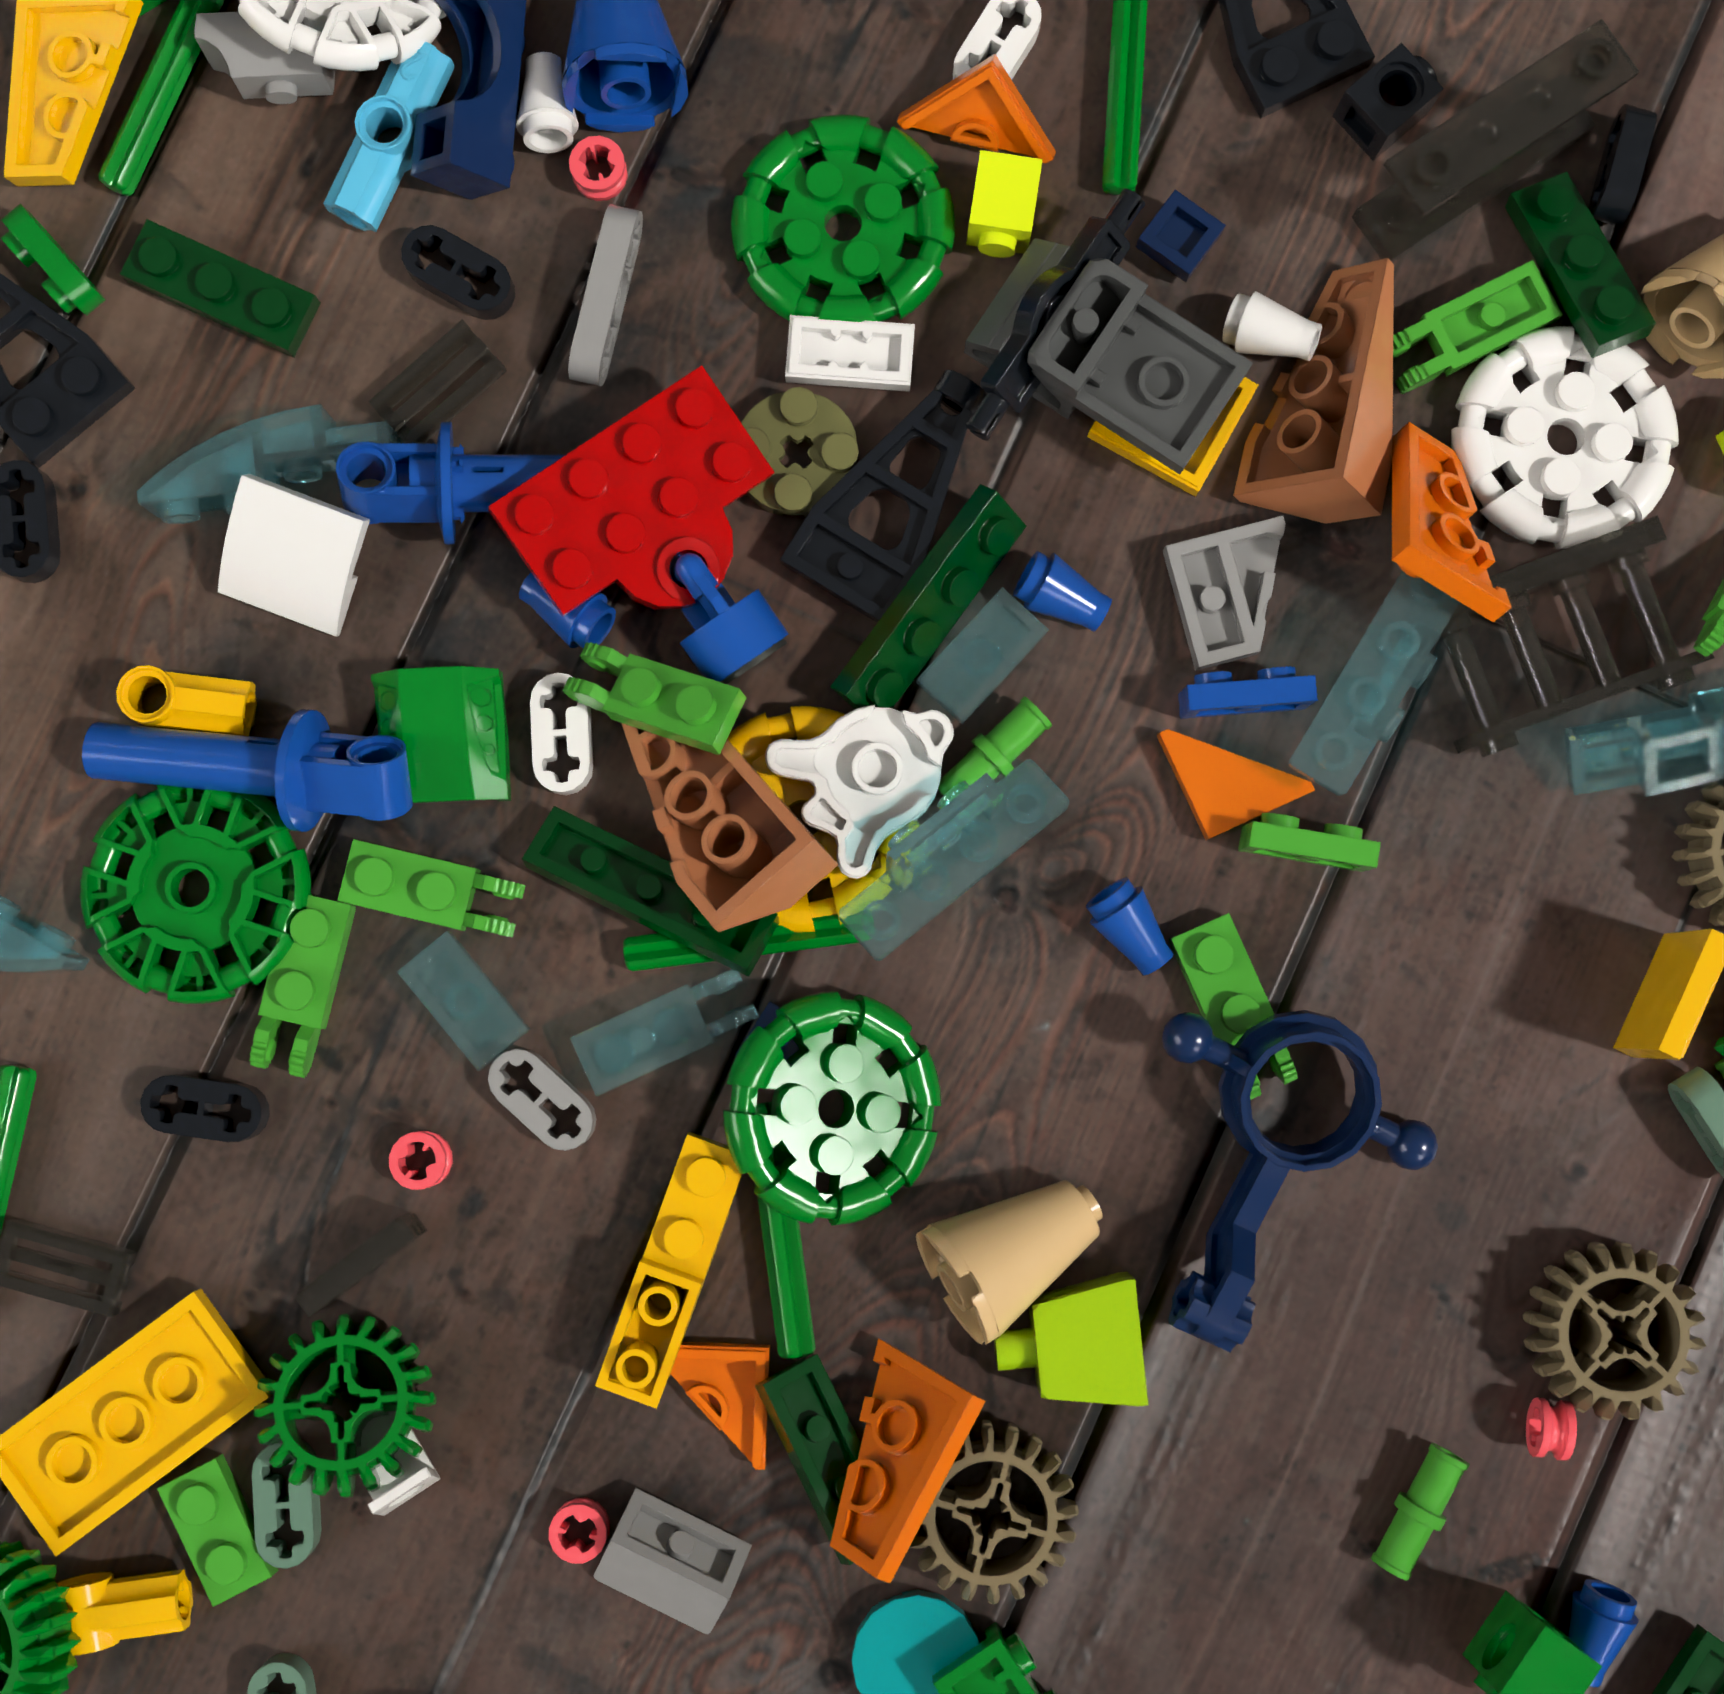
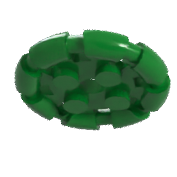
M837 114L809 119V127L792 135L787 130L783 131L768 142L749 164L743 175L747 181L742 195L735 196L732 208L731 235L736 260L744 261L750 273L747 283L766 306L787 321H790V315L819 317L818 319L883 322L896 315L901 320L913 312L927 299L942 278L943 271L939 268L944 255L952 252L955 238V215L950 191L948 188H941L935 175L939 167L930 154L917 141L898 128L892 126L890 131H886L870 125V117ZM862 149L881 156L876 171L856 164ZM819 151L823 161L812 165L806 174L800 159ZM914 187L919 203L903 209L900 193ZM769 193L786 198L782 214L770 210L765 205ZM848 214L858 220L861 229L853 239L838 241L827 233L825 229L827 222L835 215ZM904 241L921 247L916 259L900 257ZM784 245L791 260L780 265L777 263L772 264L767 252ZM878 277L885 293L867 300L859 286ZM810 283L830 290L825 302L806 295Z
M157 785V789L141 797L135 793L123 801L109 814L95 834L92 842L97 843L90 866L83 865L80 880V901L84 923L87 929H94L102 946L97 952L105 963L120 978L146 994L153 989L167 994L169 1002L182 1004H204L225 1000L235 996V989L251 981L258 985L265 980L294 943L290 933L291 921L299 911L306 909L308 895H311V874L305 849H297L290 834L291 830L282 822L277 806L263 795ZM216 808L230 813L224 831L207 826L210 815ZM168 812L175 829L167 831L158 837L153 827L155 825L153 819ZM265 842L274 860L260 867L258 859L249 852V849ZM122 852L135 856L129 868L127 879L115 875ZM199 870L208 879L209 892L201 904L189 907L180 898L179 884L187 873ZM289 890L294 891L293 901L287 899ZM260 898L277 903L270 926L252 921L258 909ZM133 908L141 927L125 934L118 917L123 912ZM232 945L238 960L224 967L220 966L213 950L227 948ZM164 947L181 951L175 970L161 965V954Z
M837 991L819 992L803 996L777 1009V1017L765 1028L757 1026L737 1053L726 1083L732 1085L729 1110H723L726 1141L739 1173H747L756 1184L754 1193L768 1206L782 1215L807 1224H812L815 1218L828 1219L832 1226L850 1224L865 1220L891 1206L892 1201L890 1197L903 1185L906 1188H911L921 1175L934 1149L938 1131H932L935 1106H941L938 1074L927 1046H918L910 1035L912 1025L889 1006L861 994L856 995L854 999L841 998ZM838 1024L848 1025L845 1044L832 1043L833 1031ZM793 1039L800 1050L785 1060L781 1048ZM889 1048L898 1062L884 1070L875 1058ZM758 1088L774 1089L772 1114L756 1113ZM835 1089L843 1098L844 1110L837 1122L827 1126L819 1116V1103L828 1091ZM898 1102L909 1103L907 1128L896 1127L901 1116ZM776 1145L787 1156L777 1167L769 1159ZM877 1154L886 1167L872 1178L863 1165ZM817 1171L830 1174L828 1193L818 1192L815 1188Z

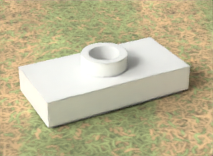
M790 315L785 371L787 383L910 392L915 324L879 321L851 322L824 320L812 316Z

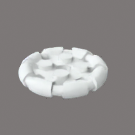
M239 0L240 4L238 6V13L248 25L276 48L287 54H290L293 49L313 56L314 65L342 71L376 70L380 61L389 59L396 65L405 62L417 53V50L425 42L431 44L441 30V21L439 19L447 16L435 0ZM376 24L381 34L371 35L367 27Z
M1563 326L1534 330L1515 339L1508 345L1509 348L1499 355L1495 353L1488 354L1470 374L1460 392L1455 406L1460 411L1458 427L1451 429V448L1456 452L1461 461L1471 490L1483 505L1480 512L1500 530L1518 540L1529 544H1534L1536 540L1553 542L1556 549H1581L1600 545L1620 537L1621 528L1629 522L1640 523L1653 510L1667 489L1674 472V467L1669 465L1670 452L1672 448L1679 445L1678 424L1672 400L1665 385L1658 388L1645 371V368L1650 364L1627 345L1591 358L1579 335L1574 334V328ZM1571 359L1585 362L1583 373L1572 372L1564 375L1566 360ZM1520 370L1531 383L1521 393L1513 384L1512 376ZM1621 385L1624 386L1636 403L1624 413L1610 394ZM1485 417L1503 420L1500 436L1490 435L1488 431L1483 429ZM1563 425L1574 433L1577 440L1574 454H1559L1551 448L1547 438L1550 426ZM1633 445L1645 447L1642 463L1625 460ZM1501 466L1507 477L1515 485V487L1506 492L1492 474ZM1603 487L1606 488L1615 501L1608 507L1599 504L1593 496L1594 493ZM1543 498L1561 501L1558 518L1543 515V508L1541 507Z

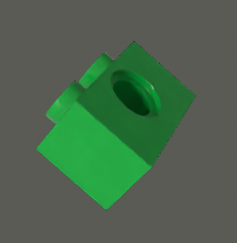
M1508 1591L1504 1592L1462 1654L1479 1672L1473 1682L1487 1694H1584L1602 1668L1597 1661L1559 1628Z

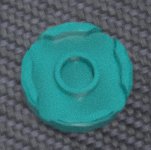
M919 1589L902 1592V1595L893 1596L887 1601L884 1599L873 1606L857 1628L852 1650L855 1684L860 1694H939L933 1684L932 1675L979 1644L977 1633L964 1610L941 1594Z

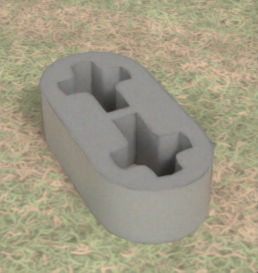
M514 1049L502 1053L494 1060L488 1075L490 1091L503 1106L543 1143L553 1149L566 1151L577 1148L590 1139L595 1131L597 1120L594 1107L579 1090L542 1056L532 1050ZM527 1062L530 1063L533 1070L528 1078L542 1092L537 1099L524 1089H517L512 1093L507 1090L505 1086L509 1082L510 1076L505 1071V1068L509 1063L516 1067L522 1066ZM548 1099L562 1110H566L573 1105L579 1109L581 1113L577 1116L576 1123L581 1128V1131L577 1136L569 1131L560 1136L555 1135L552 1128L557 1120L543 1106Z

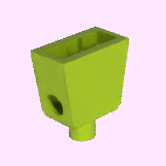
M1118 1272L1042 1293L1028 1307L1030 1328L1006 1330L998 1339H994L997 1370L1035 1368L1036 1386L1041 1398L1128 1406L1148 1405L1136 1281L1128 1272Z

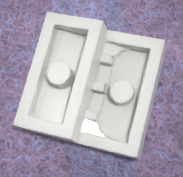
M252 474L241 475L223 547L218 593L337 637L341 633L358 576L353 575L370 519Z

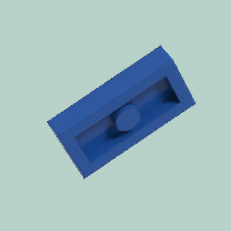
M1291 666L1258 670V679L1233 681L1232 672L1229 671L1198 674L1194 676V684L1186 685L1178 694L1180 719L1304 710L1318 701L1315 675L1296 676V669Z

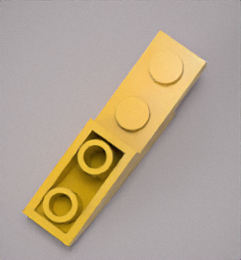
M692 1132L687 1134L647 1247L637 1267L595 1384L596 1387L657 1409L742 1177L731 1157L728 1145Z

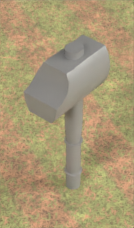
M238 12L197 13L194 38L212 69L231 76L243 99L266 98L274 104H291L296 102L299 96L333 95L335 69L314 65L313 56L293 49L290 54L281 51L254 31Z

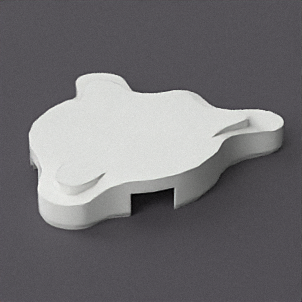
M870 705L856 708L838 718L825 732L817 737L806 740L779 739L773 741L766 749L765 760L767 767L773 774L784 778L809 782L813 785L814 795L804 803L801 809L802 820L808 826L826 832L835 838L837 844V863L841 873L849 878L859 879L866 876L871 870L876 851L882 842L892 833L910 826L930 807L940 784L943 754L952 742L954 729L950 719L937 710L914 713Z

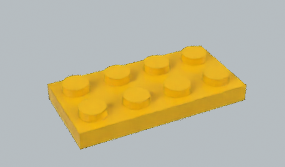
M200 1288L190 1293L0 1435V1479L56 1557L254 1410L255 1406L270 1398L272 1394L258 1389V1382L261 1378H265Z

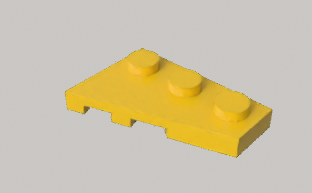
M17 0L4 178L17 187L75 184L144 2L142 0Z

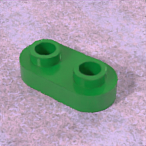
M21 203L1 219L9 229L1 237L2 241L26 267L29 268L35 262L42 267L49 276V278L41 283L42 287L67 314L78 307L80 311L88 316L106 301L100 291L62 247Z

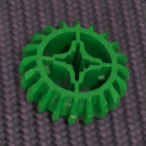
M347 1314L338 1316L335 1336H331L328 1327L323 1321H314L311 1331L315 1342L308 1345L306 1340L297 1333L292 1334L288 1338V1342L297 1353L296 1356L289 1361L282 1355L274 1353L269 1359L273 1367L283 1371L279 1381L261 1378L258 1382V1389L274 1395L273 1403H261L255 1406L254 1416L259 1419H274L275 1421L274 1425L258 1433V1441L263 1445H272L282 1441L283 1444L273 1452L269 1462L273 1467L279 1469L296 1459L288 1477V1481L293 1485L300 1486L315 1471L312 1481V1492L314 1494L325 1496L331 1487L334 1476L337 1477V1489L341 1497L349 1498L354 1495L356 1475L361 1476L362 1482L368 1491H377L380 1489L377 1467L383 1465L390 1475L398 1478L404 1473L402 1464L394 1457L396 1452L401 1448L407 1454L418 1457L421 1454L422 1447L407 1438L411 1429L414 1428L421 1432L432 1431L433 1422L430 1419L415 1415L416 1407H429L436 1404V1394L433 1392L415 1391V1386L428 1381L432 1377L431 1369L424 1365L408 1370L407 1367L420 1354V1349L414 1343H410L394 1353L395 1348L400 1342L402 1332L395 1326H390L376 1340L378 1321L374 1317H365L361 1322L357 1335H354L352 1318ZM356 1352L370 1354L383 1360L394 1377L397 1391L383 1392L381 1389L364 1388L360 1377V1369L356 1366ZM335 1356V1362L330 1363L329 1379L325 1386L318 1392L301 1395V1398L297 1399L299 1390L310 1372L323 1361ZM348 1389L351 1395L368 1403L360 1404L357 1413L350 1411L353 1417L348 1421H344L342 1416L333 1411L325 1410L322 1407L332 1406L335 1397L342 1400L339 1393ZM389 1412H396L394 1421L384 1438L371 1450L357 1457V1447L361 1446L362 1431L366 1424L375 1417L389 1415ZM297 1419L326 1422L330 1430L331 1443L336 1445V1461L322 1459L311 1452L299 1435L296 1425Z
M0 1541V1694H61L69 1689L67 1674L78 1667L77 1660L70 1651L81 1641L80 1637L72 1631L71 1620L78 1612L68 1609L65 1596L70 1587L58 1586L56 1583V1565H42V1556L39 1549L25 1550L20 1541L12 1543Z

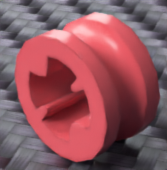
M599 135L589 136L579 141L572 149L569 158L570 173L574 184L581 194L588 199L605 201L617 196L623 190L628 174L624 155L619 145L610 138ZM598 157L607 158L612 173L605 179L602 173H599V180H591L585 164L591 159L594 160L595 164H598Z
M431 1131L411 1132L400 1137L392 1146L389 1154V1169L393 1178L401 1186L411 1190L426 1189L441 1183L449 1174L453 1164L452 1150L448 1142L441 1135ZM416 1142L424 1143L422 1151L433 1150L436 1163L426 1167V1178L417 1177L419 1169L408 1170L406 1165V1157L415 1154L414 1143Z
M1533 1398L1526 1419V1442L1529 1454L1532 1457L1542 1458L1550 1451L1557 1460H1569L1573 1455L1577 1437V1419L1573 1404L1570 1401L1560 1400L1552 1407L1545 1398Z
M574 1498L565 1502L556 1512L549 1527V1542L557 1556L571 1564H583L593 1560L602 1551L610 1534V1519L606 1510L597 1501L590 1498ZM571 1515L579 1522H584L590 1518L594 1522L595 1527L592 1529L589 1538L595 1541L589 1545H585L584 1541L580 1538L569 1542L565 1538L564 1533L568 1530L570 1522L565 1521V1519Z

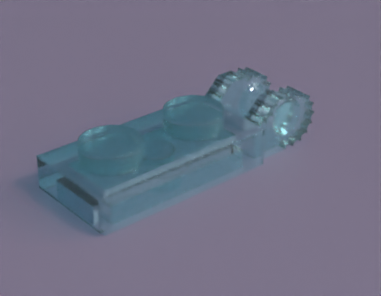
M731 969L691 988L689 984H686L570 1038L596 1097L715 1043L713 1038L758 1018V1013L753 1004L749 1006L741 1005L726 1012L724 1017L706 1024L697 1004L698 1001L714 994L720 995L734 989L737 983L743 981L739 972Z

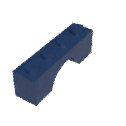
M435 0L449 18L458 37L462 54V76L457 93L451 102L416 114L411 176L470 200L510 188L511 175L514 169L513 147L516 116L520 106L518 91L521 58L525 48L524 24L527 0Z

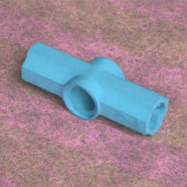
M425 42L417 50V53L398 65L391 61L375 96L365 101L356 113L354 122L357 134L323 204L329 212L341 218L345 223L365 232L366 230L377 232L404 173L411 169L416 114L436 108L455 68L452 59L440 52L434 45ZM392 127L402 128L400 135L395 140L388 143L377 142L379 135L384 130Z

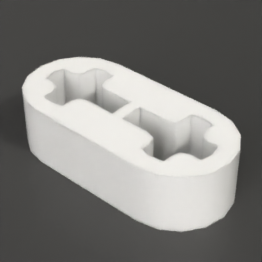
M990 0L957 52L954 60L953 80L971 69L970 66L974 67L984 61L989 53L991 55L996 54L1012 80L1035 44L1039 34L1041 8L1038 1ZM1015 11L1024 15L1022 26L1016 25L1013 27L1005 41L999 38L1003 17L1010 18Z
M554 673L546 675L539 680L531 693L532 765L535 777L542 786L555 794L570 795L578 793L586 787L592 777L591 707L577 702V706L567 708L565 713L566 729H557L556 714L551 709L544 708L545 700L555 698L556 688L564 687L568 678L573 677L569 674ZM566 739L568 755L574 760H580L579 769L569 771L568 781L560 783L558 775L547 771V762H553L558 759V740Z

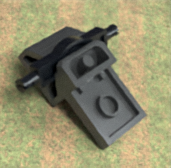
M1123 189L1106 217L1091 216L1071 246L1034 238L967 338L964 353L989 368L980 382L981 388L987 395L965 425L978 438L988 441L1007 410L1020 413L1030 398L1034 397L1066 419L1070 418L1076 408L1180 475L1246 376L1253 362L1145 294L1148 284L1119 266L1130 249V242L1125 238L1124 234L1140 210L1145 206V201L1141 200L1142 197L1136 192Z

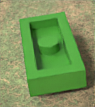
M1262 813L1260 822L1252 821L1242 826L1238 848L1240 852L1359 872L1377 868L1381 842L1362 839L1363 829L1358 827L1326 823L1324 824V831L1317 832L1299 829L1300 819L1297 817L1276 813Z
M223 1454L175 1477L157 1488L213 1607L271 1578L279 1571L278 1568L266 1563L257 1551L254 1518Z

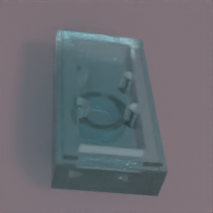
M1002 587L918 677L916 683L963 725L1043 639L1049 629Z
M450 931L443 933L397 971L478 1071L483 1070L531 1030Z

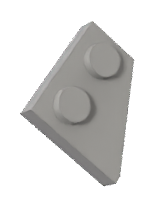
M1284 516L1166 545L1163 549L1164 559L1195 671L1255 656L1261 651L1266 626L1265 614L1268 600L1272 596L1276 576L1274 569L1280 539L1284 536L1286 526Z

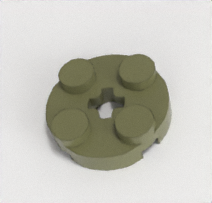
M793 387L783 393H776L761 400L746 414L741 422L775 472L772 477L746 493L754 503L769 513L780 516L786 514L790 516L803 515V518L807 517L812 507L858 463L859 450L856 432L848 416L834 402L824 396L814 394L807 388ZM789 441H793L796 444L802 441L807 442L811 446L807 452L808 458L811 461L809 466L802 468L796 462L789 467L784 466L781 463L785 456L783 445Z

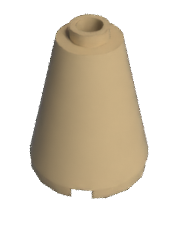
M1723 233L1656 274L1640 293H1644L1643 302L1656 322L1649 336L1645 337L1646 340L1670 364L1673 365L1680 358L1696 366L1697 368L1691 375L1703 379H1724Z
M1064 1180L929 1224L925 1229L916 1234L918 1250L932 1280L939 1276L949 1294L943 1299L964 1330L977 1343L982 1344L985 1342V1344H988L994 1339H998L1099 1236L1100 1231L1097 1221L1101 1220L1103 1215L1097 1200L1084 1185L1076 1188L1069 1181Z

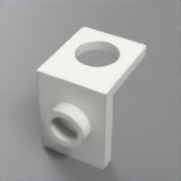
M389 1412V1415L375 1417L366 1424L362 1431L361 1446L357 1447V1457L371 1450L384 1438L394 1421L396 1412ZM411 1429L407 1438L422 1447L414 1431ZM423 1447L418 1457L407 1454L401 1448L396 1452L394 1457L402 1464L404 1473L398 1478L390 1475L383 1465L376 1468L380 1478V1489L374 1492L368 1491L373 1499L368 1504L372 1514L385 1516L441 1479Z

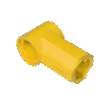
M150 665L137 666L127 671L120 679L116 689L117 703L121 711L130 719L147 727L249 736L251 727L254 725L257 706L255 696L256 685L253 682L166 672ZM155 684H164L167 696L164 705L153 713L145 714L141 701L144 692Z
M185 1569L115 1579L114 1574L111 1572H98L79 1575L57 1582L58 1586L70 1587L65 1600L69 1610L78 1612L71 1620L72 1631L81 1639L70 1650L74 1656L107 1649L118 1644L120 1640L181 1632L190 1626L193 1593L191 1581L188 1580Z

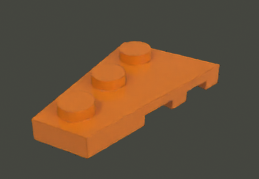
M1408 422L1392 438V561L1397 563L1407 575L1425 580L1494 623L1512 607L1506 589L1498 586L1493 588L1487 569L1496 561L1490 544L1478 539L1470 523L1469 517L1478 509L1461 461L1453 449L1411 422Z
M878 1338L873 1361L880 1364L872 1397H864L859 1421L866 1423L858 1459L848 1465L830 1546L876 1579L891 1583L986 1401L892 1344Z

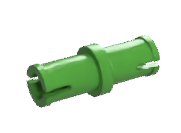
M1024 696L1020 703L986 736L979 733L971 741L974 747L940 779L938 791L962 813L965 807L999 774H1002L1004 777L1010 774L1015 769L1011 763L1046 729L1049 730L1053 726L1052 723L1035 704Z
M1435 1443L1430 1444L1429 1452L1408 1492H1399L1394 1502L1398 1511L1377 1551L1371 1556V1559L1378 1566L1406 1581L1410 1579L1411 1572L1433 1530L1441 1531L1447 1518L1442 1513L1464 1471H1467L1470 1465L1463 1458Z

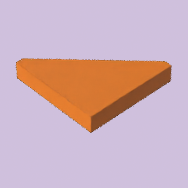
M996 54L988 57L899 114L897 119L898 124L904 130L912 127L951 137L950 141L996 152L1002 149L1043 159L1042 163L1045 164L1053 160L1056 153L1053 145Z
M1166 729L1156 735L1205 840H1209L1261 816L1262 813H1268L1315 791L1311 781L1178 732Z
M682 1342L670 1374L719 1430H722L748 1458L755 1470H765L768 1412L755 1385L769 1377L770 1345Z

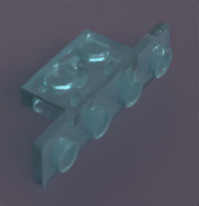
M1401 571L1288 762L1290 768L1338 796L1346 794L1377 741L1379 740L1386 744L1402 721L1405 711L1398 706L1409 687L1411 686L1416 690L1419 689L1431 672L1437 657L1430 652L1460 602L1425 580L1413 578L1404 571Z
M1032 759L1025 760L998 783H995L987 773L972 785H969L966 781L958 783L940 799L937 804L939 808L937 813L922 825L917 820L909 822L891 838L888 843V847L891 850L887 852L886 873L839 910L840 921L874 960H883L1065 812L1069 806L1068 797Z

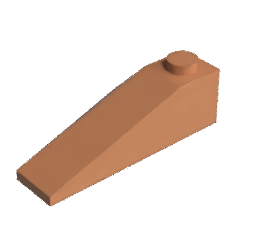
M1389 258L1332 272L1308 319L1322 324L1321 336L1312 359L1307 361L1298 358L1290 374L1280 373L1272 389L1278 398L1264 424H1254L1245 441L1233 495L1239 502L1325 524L1382 515L1392 464L1394 264Z
M621 723L638 773L644 778L654 807L652 814L657 828L663 834L672 859L670 866L676 883L716 931L721 932L791 908L839 865L728 739L720 755H716Z

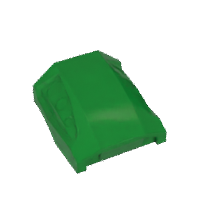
M449 666L394 669L371 674V682L375 694L378 735L397 737L405 743L413 803L472 800L511 801L509 736L504 701L503 672L500 669Z

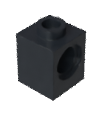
M1400 43L1345 91L1332 117L1374 161L1429 113L1444 88L1437 82V76L1432 66L1421 56L1413 55L1403 43ZM1390 91L1397 94L1403 101L1404 106L1388 104L1383 100L1380 92Z

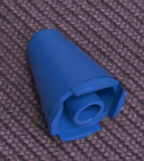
M576 0L562 77L565 107L572 113L574 107L579 112L585 114L586 125L595 129L618 133L642 131L654 127V116L668 109L671 110V117L677 114L688 97V78L658 0Z

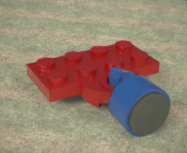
M702 365L488 506V511L562 617L616 582L632 600L654 610L680 609L695 630V632L682 640L680 645L703 677L729 684L787 644L784 637L789 633L759 589L735 603L721 583L725 578L733 557V531L723 509L772 477L775 472Z

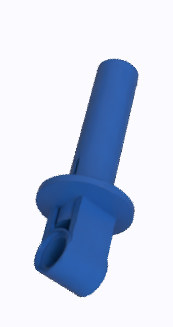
M441 422L437 444L373 442L352 444L339 455L336 462V473L344 510L370 519L369 524L439 523L444 544H455L456 520H460L462 524L465 520V512H489V505L565 455L464 454V447L461 444L459 447H454L452 422ZM365 479L381 481L378 485L370 488L356 486L358 482Z
M302 709L297 711L287 723L281 739L95 722L87 730L82 746L83 767L86 774L92 779L273 796L276 798L277 809L282 822L292 831L307 832L319 822L323 813L360 816L368 820L383 821L400 817L406 814L413 806L405 743L397 737L388 735L358 736L331 733L326 718L317 710Z

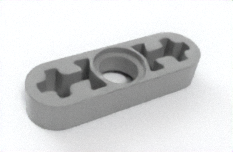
M609 204L606 209L571 346L568 366L570 380L596 386H602L606 380L639 250L643 226L642 211Z

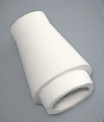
M550 52L531 54L525 60L526 74L516 128L523 136L524 144L529 149L540 153L560 152L571 146L573 135L579 127L574 107L573 113L565 107L562 91V60L559 56Z
M1257 291L1251 296L1238 293L1227 314L1222 338L1224 343L1234 345L1237 353L1296 357L1310 361L1319 343L1322 324L1300 316Z

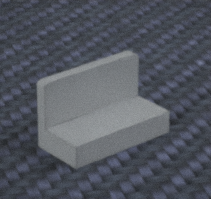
M635 1488L594 1573V1578L704 1634H710L732 1595L752 1545Z

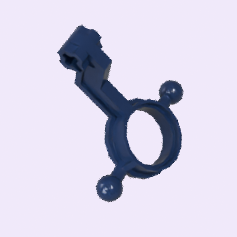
M1308 1010L1274 1014L1248 1029L1235 1046L1213 1036L1209 1022L1199 1014L1184 1012L1175 1015L1164 1026L1162 1035L1163 1047L1174 1060L1183 1063H1193L1203 1059L1223 1069L1218 1084L1221 1115L1235 1140L1249 1151L1243 1166L1206 1234L1204 1276L1192 1271L1187 1279L1180 1281L1173 1294L1172 1308L1168 1317L1171 1326L1228 1352H1231L1237 1344H1243L1252 1327L1251 1318L1256 1304L1247 1295L1255 1282L1256 1233L1290 1169L1307 1172L1332 1168L1355 1155L1368 1138L1386 1146L1392 1162L1404 1169L1418 1170L1427 1167L1436 1157L1438 1149L1436 1135L1426 1123L1410 1119L1395 1123L1379 1115L1382 1100L1377 1065L1363 1039L1335 1017ZM1315 1041L1338 1048L1345 1054L1354 1071L1356 1093L1349 1115L1337 1130L1316 1143L1297 1146L1272 1141L1262 1134L1252 1118L1250 1095L1256 1075L1268 1059L1291 1044Z

